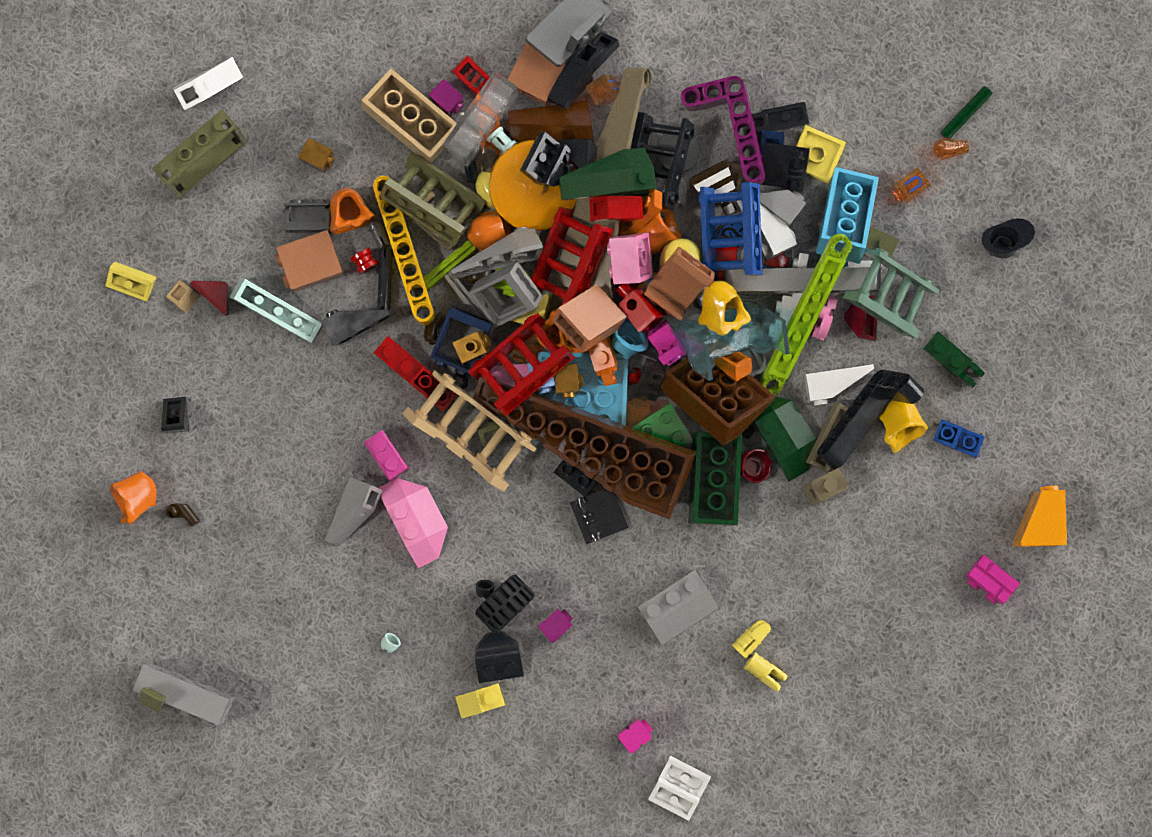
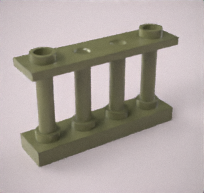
M411 152L404 167L407 169V172L398 182L389 178L385 182L379 197L455 246L465 229L461 224L471 212L476 215L480 214L486 204V200L422 157ZM415 175L426 182L416 195L405 188ZM433 188L445 194L435 207L424 201ZM452 200L463 206V209L454 220L442 213Z

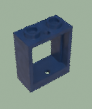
M452 306L448 311L430 358L435 359L434 363L445 368L447 365L456 368V373L467 376L470 374L468 370L472 368V365L480 357L473 359L469 365L440 353L453 319L484 331L483 334L486 333L488 337L493 324L484 318Z

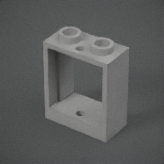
M518 261L476 281L469 291L473 301L478 304L494 327L536 309L543 298V295ZM503 279L507 281L521 300L505 309L502 308L487 288Z

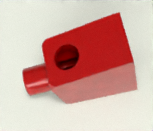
M622 284L617 288L616 291L623 298L618 305L639 333L652 329L667 316L658 304L654 305L647 300L643 288L633 290L629 284Z

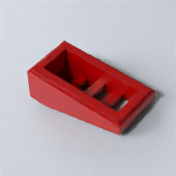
M465 55L451 70V73L482 101L488 100L500 87L468 55ZM469 64L471 67L462 75L460 73L461 70ZM474 70L478 72L470 82L467 80V77ZM482 76L484 80L477 88L474 87V83ZM489 82L491 86L482 94L480 90Z

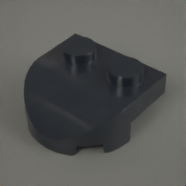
M539 131L520 171L538 185L555 187L559 185V177L573 171V164L570 163L569 157L571 150L566 144H559L546 132Z
M503 631L495 634L493 632L485 634L475 647V664L479 683L523 677L520 648L516 639H513Z

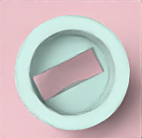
M386 633L381 640V649H386V653H393L401 645L399 638L392 633Z

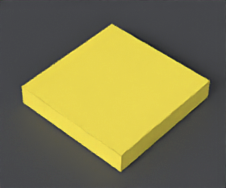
M805 125L796 147L810 148L806 175L829 184L846 142Z

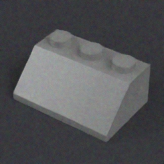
M693 570L637 608L660 644L663 645L718 609V606L697 572Z

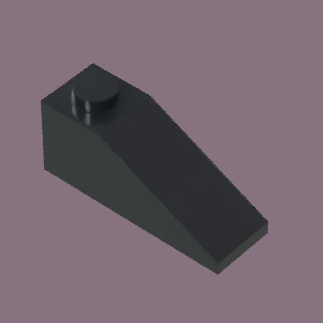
M338 309L327 313L325 315L326 319L320 322L332 346L341 345L395 315L396 312L395 310L338 311Z

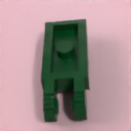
M939 331L923 348L956 378L959 377L971 388L976 383L963 371L969 367L979 377L985 374L979 366L972 362V359Z

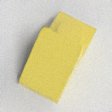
M499 683L455 696L461 718L477 715L505 705Z

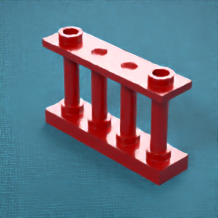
M559 207L556 212L554 222L535 270L530 276V279L541 294L543 290H546L562 298V305L590 288L613 231L608 226L596 223L591 228L573 219L574 210L565 207ZM569 227L588 236L584 249L564 240ZM560 248L580 257L576 270L556 261ZM552 269L572 279L567 291L547 281Z
M538 312L535 315L529 316L521 327L483 359L477 360L472 365V368L468 370L470 375L477 381L480 376L483 377L498 396V400L494 405L505 416L575 359V356L565 345L557 347L541 326L546 321ZM534 333L551 353L550 357L544 362H540L524 342ZM516 348L533 367V371L526 377H523L507 358ZM499 362L516 382L515 386L507 392L489 372Z

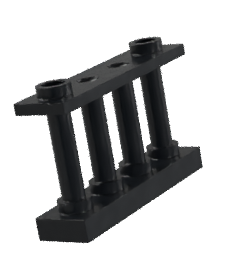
M638 112L630 149L645 148L647 154L673 157L670 170L654 168L655 177L668 179L665 192L660 191L662 192V205L669 211H674V207L679 200L678 190L690 141L694 138L695 134L694 124L687 118L682 119L681 127L657 124L653 122V118L647 113ZM652 132L676 135L678 139L676 147L669 148L648 145L649 136ZM646 193V194H634V195H623V196H642V197H644V196H646V195H649L650 193Z

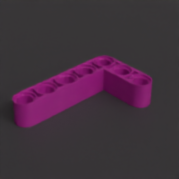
M730 76L685 88L681 93V101L690 111H698L728 103L743 176L747 182L761 185L765 180V170L748 92L743 80L738 76ZM740 84L741 88L738 92H730L732 85ZM711 90H719V94L717 97H708V94ZM690 95H697V100L694 103H687V98ZM739 105L746 107L742 114L735 113V108ZM742 127H750L748 135L742 136L739 134ZM748 148L755 149V153L751 157L744 156V152ZM757 169L760 171L757 178H749V173L752 170Z

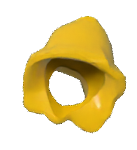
M714 281L709 287L705 286L702 298V312L698 318L699 324L705 325L711 331L724 336L731 329L738 331L742 325L751 321L750 315L745 310L733 286L725 281ZM725 310L737 311L736 319L733 322L724 321Z
M891 401L879 416L885 427L884 441L889 444L893 453L900 451L912 440L925 435L928 428L915 404Z

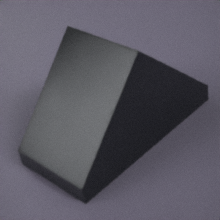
M561 139L558 141L559 144H566L571 150L569 157L578 168L596 161L597 145L590 139Z
M186 397L163 399L162 432L169 434L189 431Z

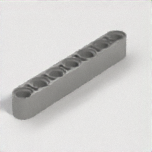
M870 267L842 268L831 293H845L846 290L856 292L857 289L861 288ZM815 268L762 269L763 275L760 276L745 275L744 269L725 270V282L733 286L737 294L803 293ZM879 268L869 292L879 291L881 286V268Z

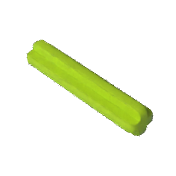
M466 241L424 276L427 290L432 288L449 271L457 267L476 251L475 246L470 241Z

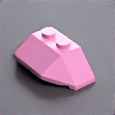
M399 478L379 487V489L383 490L381 493L383 503L418 569L438 559L448 526L428 488Z

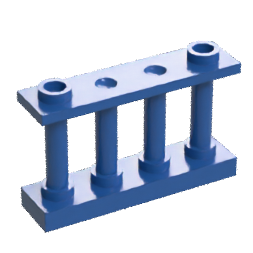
M751 182L742 183V189L739 192L714 194V188L700 187L698 199L701 206L702 263L715 272L714 279H717V271L744 269L745 275H763L759 184ZM742 202L743 212L741 214L715 216V203ZM742 223V237L716 239V225ZM743 246V260L717 262L716 248Z

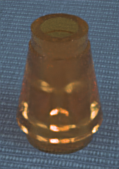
M940 138L934 142L933 150L936 158L945 160L968 153L969 146L967 140Z

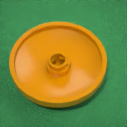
M528 140L509 147L496 160L489 178V194L494 208L506 222L516 228L527 227V229L534 228L535 231H541L552 227L554 216L559 207L573 209L577 199L561 201L559 185L555 187L538 185L520 171L535 141ZM570 159V163L573 164V171L577 170L573 161Z

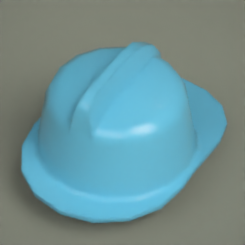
M626 317L621 328L613 333L612 346L622 354L623 359H628L638 352L645 351L648 347L645 332L639 333L628 317Z

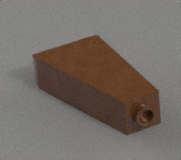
M588 101L573 102L566 110L558 105L508 111L509 120H504L506 134L511 133V140L516 142L535 140L539 131L546 132L557 142L561 139H590L594 142Z

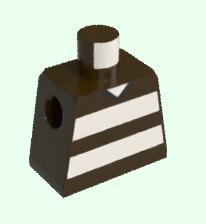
M728 158L689 179L690 184L698 194H700V187L714 188V194L739 192ZM733 201L715 203V207L720 205L725 216L737 210Z

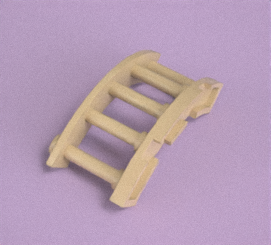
M434 370L432 375L440 382L420 409L414 411L407 407L402 414L412 425L434 439L438 437L445 442L446 447L461 459L466 458L473 464L472 468L489 484L504 492L509 484L503 479L505 476L503 473L524 446L535 452L537 448L530 443L532 438L523 431L519 433L500 416L475 400L471 394L454 383L456 380L449 374L444 372L441 375ZM449 388L458 394L459 397L442 420L434 424L427 419V414L444 391ZM466 401L478 408L480 412L463 435L455 439L447 433V427ZM488 416L500 428L482 452L474 454L467 448L469 446L468 442ZM508 432L516 442L497 468L494 467L492 469L487 464L489 461L488 457Z

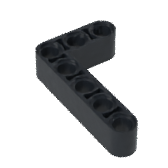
M884 369L877 371L819 447L817 455L833 470L842 467L891 400L914 404L922 398L924 389L909 374Z

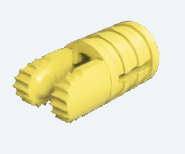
M761 619L756 621L736 639L732 646L747 659L757 646L762 643L761 641L767 634H769L770 624Z
M756 652L753 653L744 666L745 670H748L749 673L759 678L761 682L776 692L779 691L781 685L768 675L772 674L781 681H785L788 677L787 674L773 664H770Z

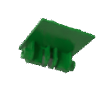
M671 403L632 426L634 429L682 447L694 441Z

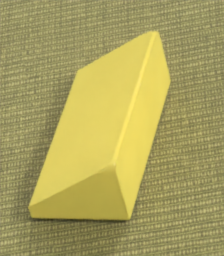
M114 262L109 268L105 286L147 302L157 277Z

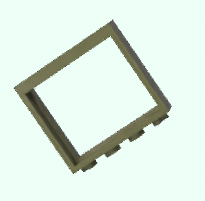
M221 109L157 163L152 170L181 199L248 141L236 124ZM236 136L241 140L237 145L232 141ZM168 171L172 174L170 177L166 174ZM179 184L185 188L180 193L176 189Z

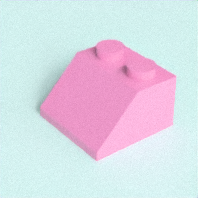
M649 232L616 236L609 239L607 252L611 256L612 265L609 268L611 279H613V284L640 283L653 277Z

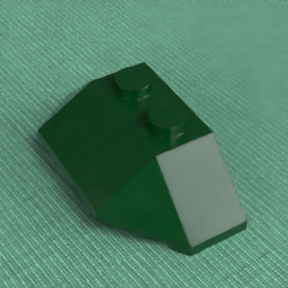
M776 397L752 423L789 482L808 470L809 464L806 461L815 445L816 438L793 400Z

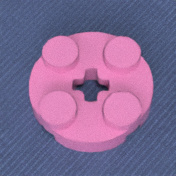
M828 297L814 325L811 337L824 341L832 323V309H836L837 298Z

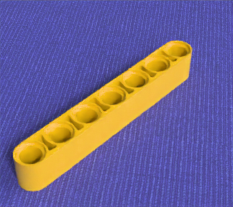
M379 176L374 180L373 189L410 307L416 321L420 325L427 326L434 321L435 312L403 212L396 208L393 213L385 212L386 207L391 204L379 197L381 194L379 187L385 184L389 177ZM396 225L403 226V231L399 234L392 233V229ZM403 246L410 248L406 255L398 253L399 249ZM415 267L416 273L413 276H406L405 271L407 268ZM414 289H423V294L420 297L415 298L412 296ZM422 309L430 311L429 316L425 319L418 317Z

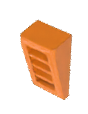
M720 340L703 349V353L735 381L742 379L752 371V359Z

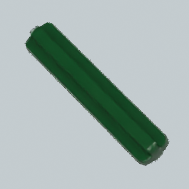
M983 86L941 130L940 134L946 140H950L990 98L992 91L988 87Z

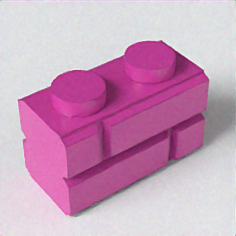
M383 430L364 442L389 481H392L409 469Z
M980 555L965 574V577L969 579L966 583L976 591L979 588L986 593L984 597L994 605L996 603L1003 605L1020 584L985 555Z
M635 718L628 724V728L624 727L617 733L619 740L629 753L633 754L640 748V744L644 745L652 739L650 733L653 729L645 719L640 721Z

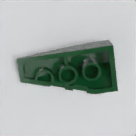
M645 148L622 149L559 177L561 201L603 196L646 194L656 189L654 166Z

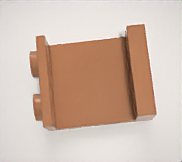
M678 246L646 286L644 295L652 304L661 306L668 316L676 317L681 321L685 310L705 286L709 287L713 282L715 272Z

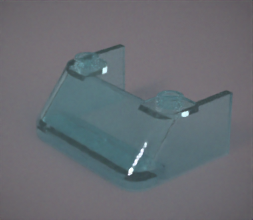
M744 302L742 304L750 315L751 321L742 325L738 331L731 329L724 336L718 335L707 326L699 324L698 318L679 324L677 330L692 369L710 381L713 380L712 368L715 366L714 359L750 347L759 353H767L772 348H776L785 355L790 354L786 320L757 302ZM725 310L724 321L733 322L736 319L737 311Z

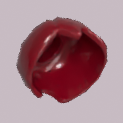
M751 449L741 455L740 475L745 481L760 483L766 480L771 472L772 464L771 459L766 454L767 451Z

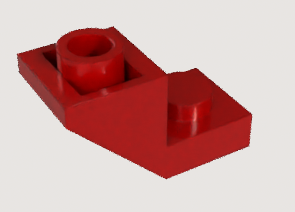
M603 196L589 199L591 222L608 220L627 222L643 219L642 196Z

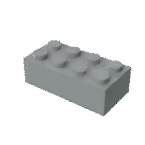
M152 663L143 664L133 691L138 692V697H140V692L144 687H149L165 695L167 699L162 707L170 710L172 708L180 709V714L188 718L196 716L202 718L201 723L210 727L225 723L235 697Z

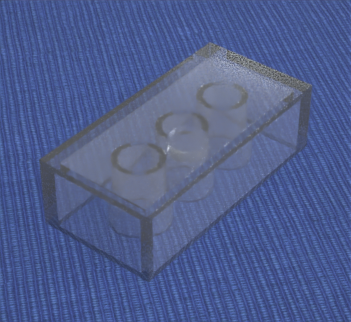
M494 71L466 112L461 111L455 120L456 126L442 144L445 153L468 168L519 96L517 86Z

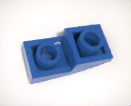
M941 419L933 441L977 458L985 436Z

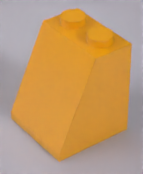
M1058 486L1040 487V491L1033 493L1013 540V547L1067 545L1065 490H1058Z

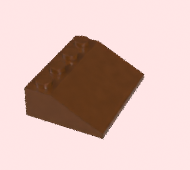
M710 342L664 372L660 390L725 446L738 437L775 400L776 396L750 374L738 381L729 377L703 353V349L714 344Z

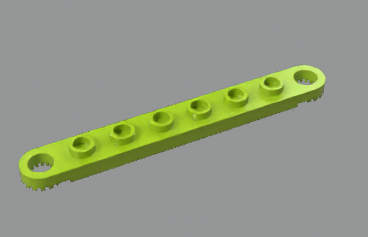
M835 234L829 239L760 379V384L774 396L777 393L779 394L780 390L782 391V387L786 379H788L841 273L846 258L851 252L852 243L844 234ZM838 241L845 242V246L841 250L834 249ZM773 379L777 381L774 387H766V384H768L767 382H770L769 380L772 381Z

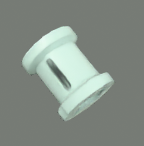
M502 127L496 129L487 139L489 143L492 142L498 148L500 155L517 143L515 140L512 141L503 132Z

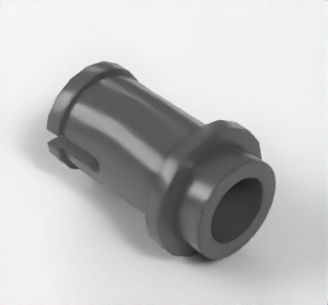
M379 219L367 224L369 228L367 231L371 232L378 249L384 247L380 238L383 239L385 246L391 244L383 228L384 223H381Z

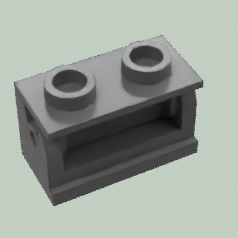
M293 199L290 200V203H284L286 207L284 210V231L286 233H320L325 230L331 233L329 229L331 223L330 203H326V200L314 199L312 203H303V200Z

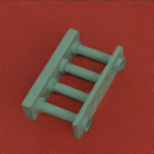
M876 248V250L865 249L864 253L873 258V262L861 288L857 289L856 292L846 290L843 298L898 333L917 339L921 330L913 326L916 312L925 293L938 294L939 289L932 285L933 282L931 280L917 276L888 257L889 253L880 248ZM882 264L888 268V271L875 299H870L868 292ZM898 274L903 280L890 308L886 309L884 308V299L895 275ZM910 284L918 287L905 317L900 318L898 310Z

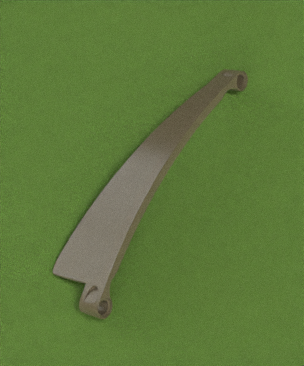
M625 68L617 98L597 143L596 161L622 149L631 148L640 97L643 90L651 84L652 76L649 68ZM591 198L577 199L572 215L573 219L593 228L594 223L608 226L613 229L610 238L618 236V220L591 222L589 199ZM569 227L565 240L584 249L588 236ZM606 246L590 288L597 284L613 301L614 284L609 273V268L612 265L611 256L608 255ZM563 249L560 263L576 270L580 257ZM557 271L554 285L567 291L572 279ZM552 294L548 319L550 313L561 307L563 299Z

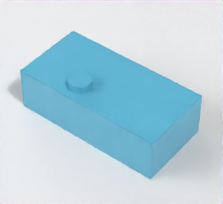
M835 167L829 184L816 254L822 255L829 239L833 235L844 234L852 243V249L846 261L860 264L867 245L879 177ZM838 241L834 249L841 250L845 246V242Z

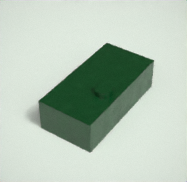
M709 432L692 433V439L694 440L692 442V450L696 451L690 473L688 523L736 526L738 525L742 434L723 446Z

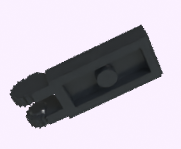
M805 102L765 109L752 114L754 121L759 119L763 121V126L755 127L757 134L762 133V130L781 131L809 125Z

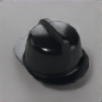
M1016 218L986 229L982 234V245L989 251L990 256L1001 259L1009 258L1018 249L1031 243L1035 236V229L1032 223L1025 219Z

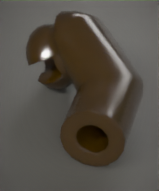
M441 312L435 315V319L430 325L425 326L423 337L430 345H435L438 338L437 329L446 319Z

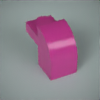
M666 319L647 331L648 339L658 351V358L663 365L667 364L670 366L687 354L683 343Z

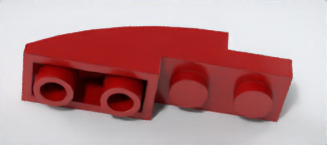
M388 335L373 352L427 399L440 383L432 375L431 371ZM447 388L435 406L443 412L458 394Z

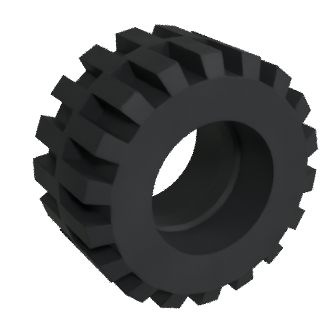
M516 574L512 575L476 609L475 615L494 634L498 633L533 600L535 593Z

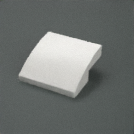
M670 756L648 800L689 821L711 776Z

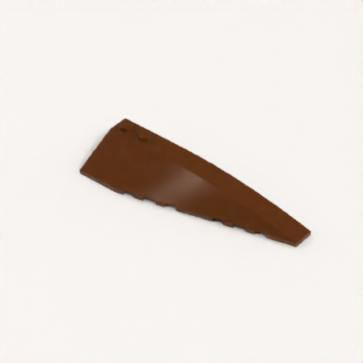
M480 376L473 396L475 400L507 419V422L523 430L532 439L542 443L545 448L573 467L584 472L586 476L603 485L605 489L619 496L627 504L667 519L671 518L690 472L696 451L535 393L505 416L494 405L498 400V396L483 377ZM498 382L505 392L513 388V386Z

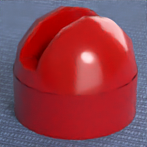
M637 367L633 368L636 371L635 373L628 374V385L632 386V382L638 384L640 381V369Z

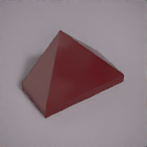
M192 281L190 283L225 316L228 315V284L226 282Z
M875 295L869 296L870 299H875L876 297ZM852 304L844 313L845 321L858 338L876 341L877 319Z

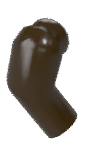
M174 503L166 509L167 517L171 519L185 518L191 527L200 521L187 504Z

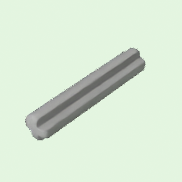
M449 271L444 277L448 284L474 315L488 320L478 304L473 301L472 296L469 294L470 289L461 278L451 280V271Z

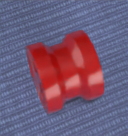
M366 248L350 258L352 263L358 267L357 272L359 275L370 271L379 264L371 256L372 251L370 248Z

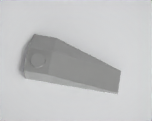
M518 228L514 230V233L509 234L453 268L450 273L451 280L504 268L516 261L522 264L538 260L543 248L542 243L534 228Z

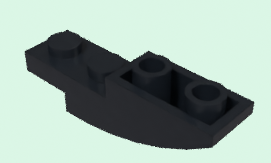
M601 31L592 41H588L583 48L579 47L558 76L548 96V101L566 110L593 81L592 74L619 47V40Z

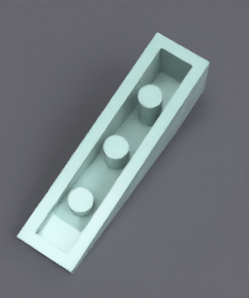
M240 278L230 295L231 299L310 343L313 342L322 326L321 322L246 279Z

